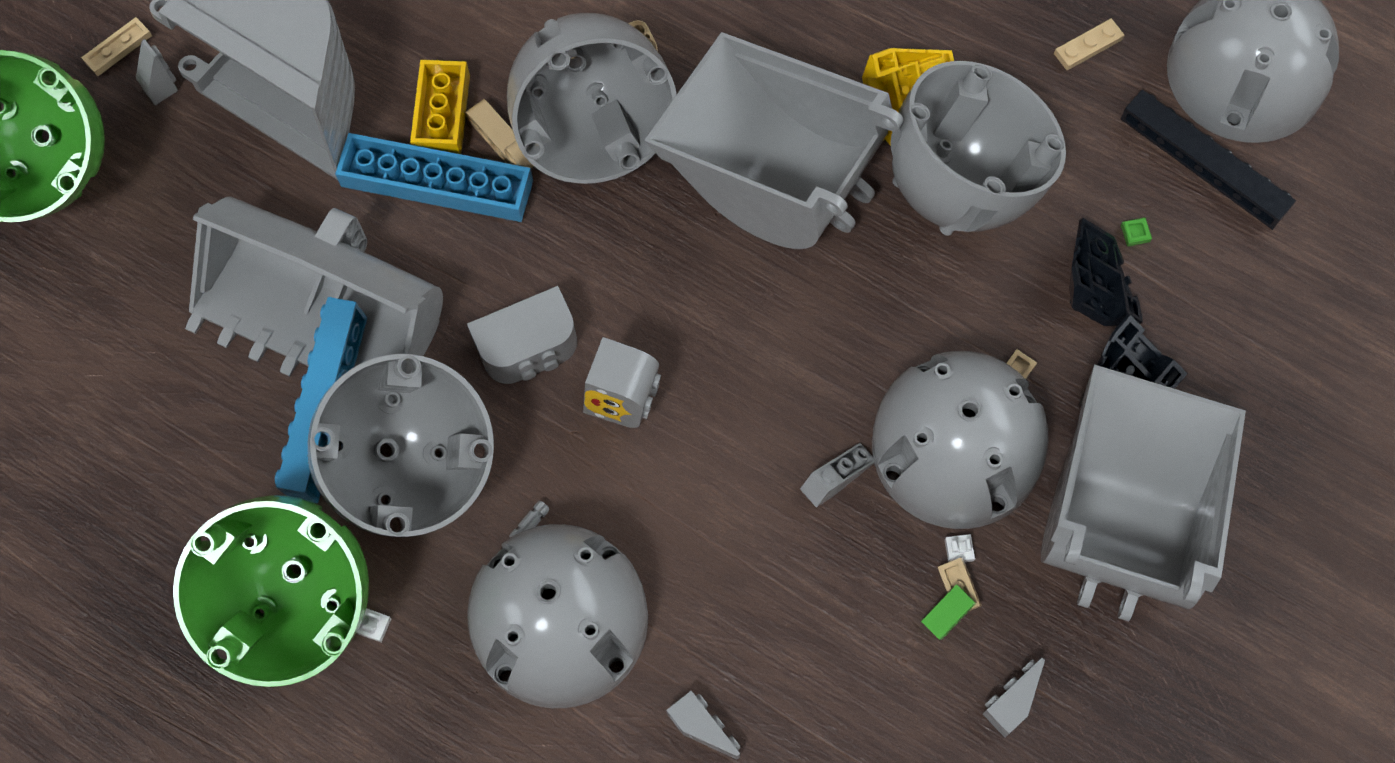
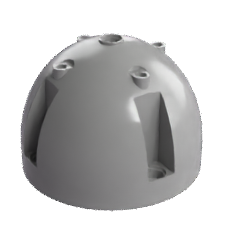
M1200 0L1183 20L1169 49L1167 75L1171 90L1177 102L1188 116L1200 126L1216 135L1235 141L1251 143L1269 142L1287 137L1301 129L1312 119L1331 89L1333 74L1339 62L1337 30L1328 9L1321 0Z
M576 13L560 17L557 21L554 19L547 20L544 28L539 32H535L519 50L509 74L507 109L511 127L520 150L538 170L566 182L582 184L599 183L616 179L634 171L655 154L644 140L677 94L673 79L663 58L639 30L609 15Z
M970 61L945 62L925 71L917 79L903 101L898 113L901 114L904 122L898 131H892L891 136L893 184L899 188L906 201L916 212L926 220L940 226L941 233L947 236L951 235L954 230L979 232L998 228L1021 217L1033 208L1055 183L1063 170L1066 158V147L1061 128L1043 100L1028 86L1013 76L994 67Z
M950 351L936 354L926 363L917 367H909L892 383L885 393L877 411L873 427L872 454L877 474L890 496L904 510L920 520L952 529H970L985 526L1001 520L1017 509L1032 492L1042 473L1049 444L1046 415L1043 406L1036 402L1028 390V381L1007 363L995 357L972 351ZM964 409H971L976 416L972 418L966 417L962 411ZM922 438L925 442L920 443L917 439ZM990 460H995L998 464H992ZM895 471L899 474V478L897 480H890L886 473ZM992 502L1000 503L1003 510L999 512L992 510Z
M392 354L376 357L357 365L330 386L318 403L311 419L307 457L310 472L318 491L327 504L343 519L371 533L392 537H409L433 532L448 525L473 504L482 491L490 473L494 452V439L490 418L485 405L464 377L452 368L434 359L412 354ZM406 360L412 363L413 371L411 374H406L402 371L401 363ZM389 396H393V397H394V399H395V403H394V404H390V403H389V401H388V397H389ZM317 433H324L328 437V443L325 447L316 445L314 438ZM384 443L392 448V453L389 457H384L380 453V447ZM477 444L482 445L485 449V454L482 458H478L474 454V447ZM436 449H439L441 452L439 458L435 456L434 452ZM383 495L388 498V502L385 505L381 503ZM394 517L400 520L401 529L398 532H393L390 528V521Z
M567 524L536 526L524 530L503 542L501 545L503 549L487 565L481 566L474 580L468 601L467 618L470 639L484 669L508 694L523 702L539 707H576L592 702L609 693L633 669L642 652L647 635L648 610L642 583L632 563L615 546L606 541L603 536L591 530ZM607 555H613V556L607 558L606 560H604V558H605ZM547 589L556 591L555 597L550 600L543 599L542 594ZM589 629L596 630L593 635L586 634ZM514 635H517L518 639L514 642H511L510 638ZM616 661L624 664V668L618 673L610 670L611 664ZM510 670L511 674L508 682H502L500 680L501 674L504 671Z

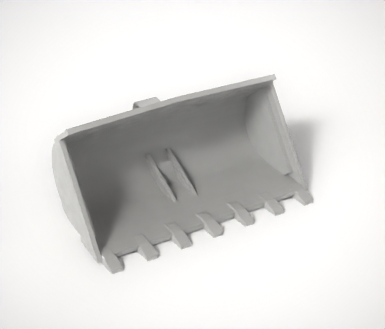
M225 197L214 204L207 203L199 208L198 213L194 214L193 220L198 223L189 312L192 315L185 328L187 331L196 334L205 320L223 328L217 341L218 345L228 348L238 334L255 342L248 356L251 360L259 363L267 349L286 356L280 373L290 377L299 363L309 367L307 360L309 352L313 351L315 345V330L317 327H320V311L322 305L326 304L327 297L357 302L367 316L355 367L365 361L385 355L412 354L424 356L440 322L439 318L443 305L442 290L425 280L365 253L367 238L355 216L332 208L318 231H315L234 197ZM405 360L401 363V369L404 373L411 374L413 365ZM389 396V397H388L389 403H390V404H394V403H395L394 397H393V396Z

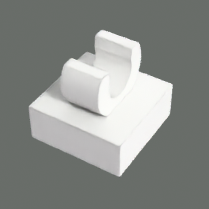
M971 534L945 538L948 562L960 557L964 559V562L975 560Z
M366 608L363 620L356 633L382 643L391 618Z

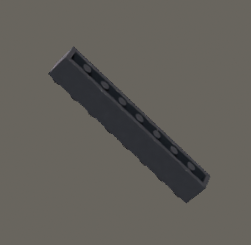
M1141 90L1125 108L1121 116L1123 122L1273 230L1296 202L1287 191L1278 188L1269 178L1253 170L1248 163L1242 162L1235 157L1230 150L1217 144L1209 135L1203 134L1191 122L1185 121L1178 116L1173 109L1160 103L1152 94Z

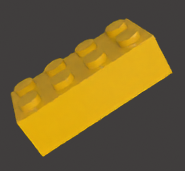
M420 60L410 139L411 145L456 154L462 153L465 112L470 81L467 62Z

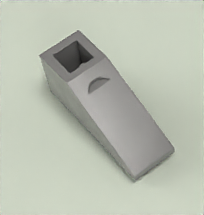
M144 39L141 42L136 80L153 104L157 105L178 91L174 84L177 80L169 70V66L162 58L163 56L155 45L150 47Z
M859 443L812 472L800 490L817 508L872 466L874 458Z
M1043 658L1037 663L1032 659L1022 669L1025 674L1019 680L1013 677L1003 687L1006 692L1000 698L995 694L985 704L988 709L983 715L1004 737L1008 736L1029 714L1045 662Z
M690 691L666 710L667 715L684 736L736 760L740 758L738 751L741 748L732 735L730 737L725 735L722 731L725 726L716 715L711 717L705 709L708 707V704L700 694L695 696Z

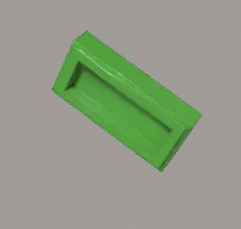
M956 584L921 622L939 640H942L976 605V602Z

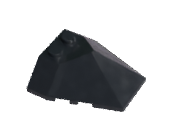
M1084 218L1079 220L1071 267L1069 291L1072 308L1103 326H1118L1127 314H1130L1139 324L1143 323L1140 302L1137 296H1132L1128 286L1132 281L1130 276L1125 277L1121 265L1124 264V260L1115 237Z
M1127 314L1111 333L1097 365L1175 389L1188 373L1174 359L1163 355L1142 334L1145 329L1130 314ZM1084 394L1078 404L1080 407L1082 406Z

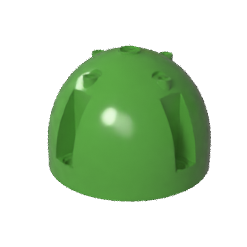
M0 50V222H21L39 219L59 212L71 205L82 195V190L89 179L97 175L104 154V127L97 105L88 90L80 81L73 79L61 69L59 65L33 54ZM45 130L49 134L47 142L42 138V133Z
M271 495L249 499L225 509L208 520L198 529L185 546L174 577L173 597L176 616L180 628L193 650L203 661L219 673L233 680L254 686L275 687L298 683L326 669L340 656L355 636L363 620L368 603L369 576L366 560L358 541L346 525L341 527L334 519L321 511L322 506L308 500L290 496ZM206 536L210 541H201V537ZM249 537L254 539V544L250 542ZM291 564H297L301 568L300 575L293 573ZM331 601H335L337 606H333ZM217 649L224 650L227 654V659L220 658L217 654Z

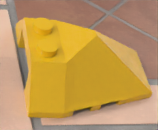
M888 48L869 56L862 76L863 84L889 93L892 109L898 112L917 79L935 65L954 61L952 50ZM888 130L885 140L891 146L892 131Z

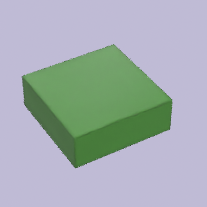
M1146 218L1122 222L1121 229L1127 247L1148 243L1152 240Z

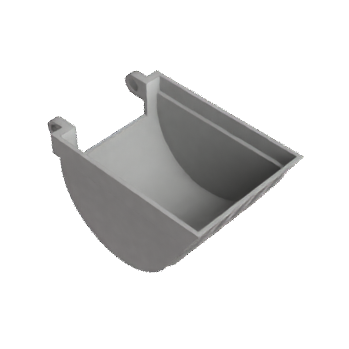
M152 0L149 9L154 19L171 30L177 25L220 52L209 64L193 55L185 56L179 61L178 68L181 75L193 83L196 91L337 179L335 173L350 131L355 98V81L336 18L328 0ZM188 65H196L195 69L191 71L185 70Z
M721 32L644 141L662 160L671 163L712 207L731 222L770 243L786 248L806 249L812 247L818 241L829 222L842 232H851L856 222L845 211L848 207L845 198L850 193L854 198L863 203H869L872 200L875 191L861 178V174L886 138L888 130L898 131L904 119L900 113L892 109L889 93Z
M1094 364L1085 389L1076 432L1056 487L1041 548L1042 563L1085 576L1078 595L1077 605L1085 608L1090 606L1098 583L1104 582L1125 589L1118 611V618L1130 621L1140 596L1145 595L1185 609H1191L1199 601L1205 590L1213 592L1222 577L1245 410Z

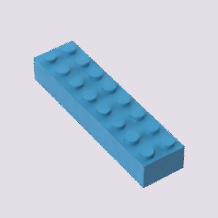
M348 133L335 173L341 187L522 222L533 183L531 169L528 167Z
M327 297L326 304L322 305L320 311L321 323L314 333L315 345L313 351L311 350L308 355L307 362L309 367L307 374H304L301 380L302 392L300 398L298 397L295 402V418L288 427L289 440L282 449L281 458L283 462L281 469H278L275 475L276 488L286 496L301 498L313 503L319 502L320 492L312 478L307 457L311 419L318 403L330 386L355 367L367 322V316L357 302ZM321 432L315 435L316 445L325 447L328 443V437Z

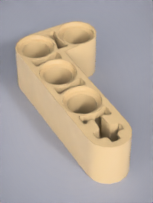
M485 99L465 112V116L471 125L505 163L530 169L534 167L520 150L513 130Z

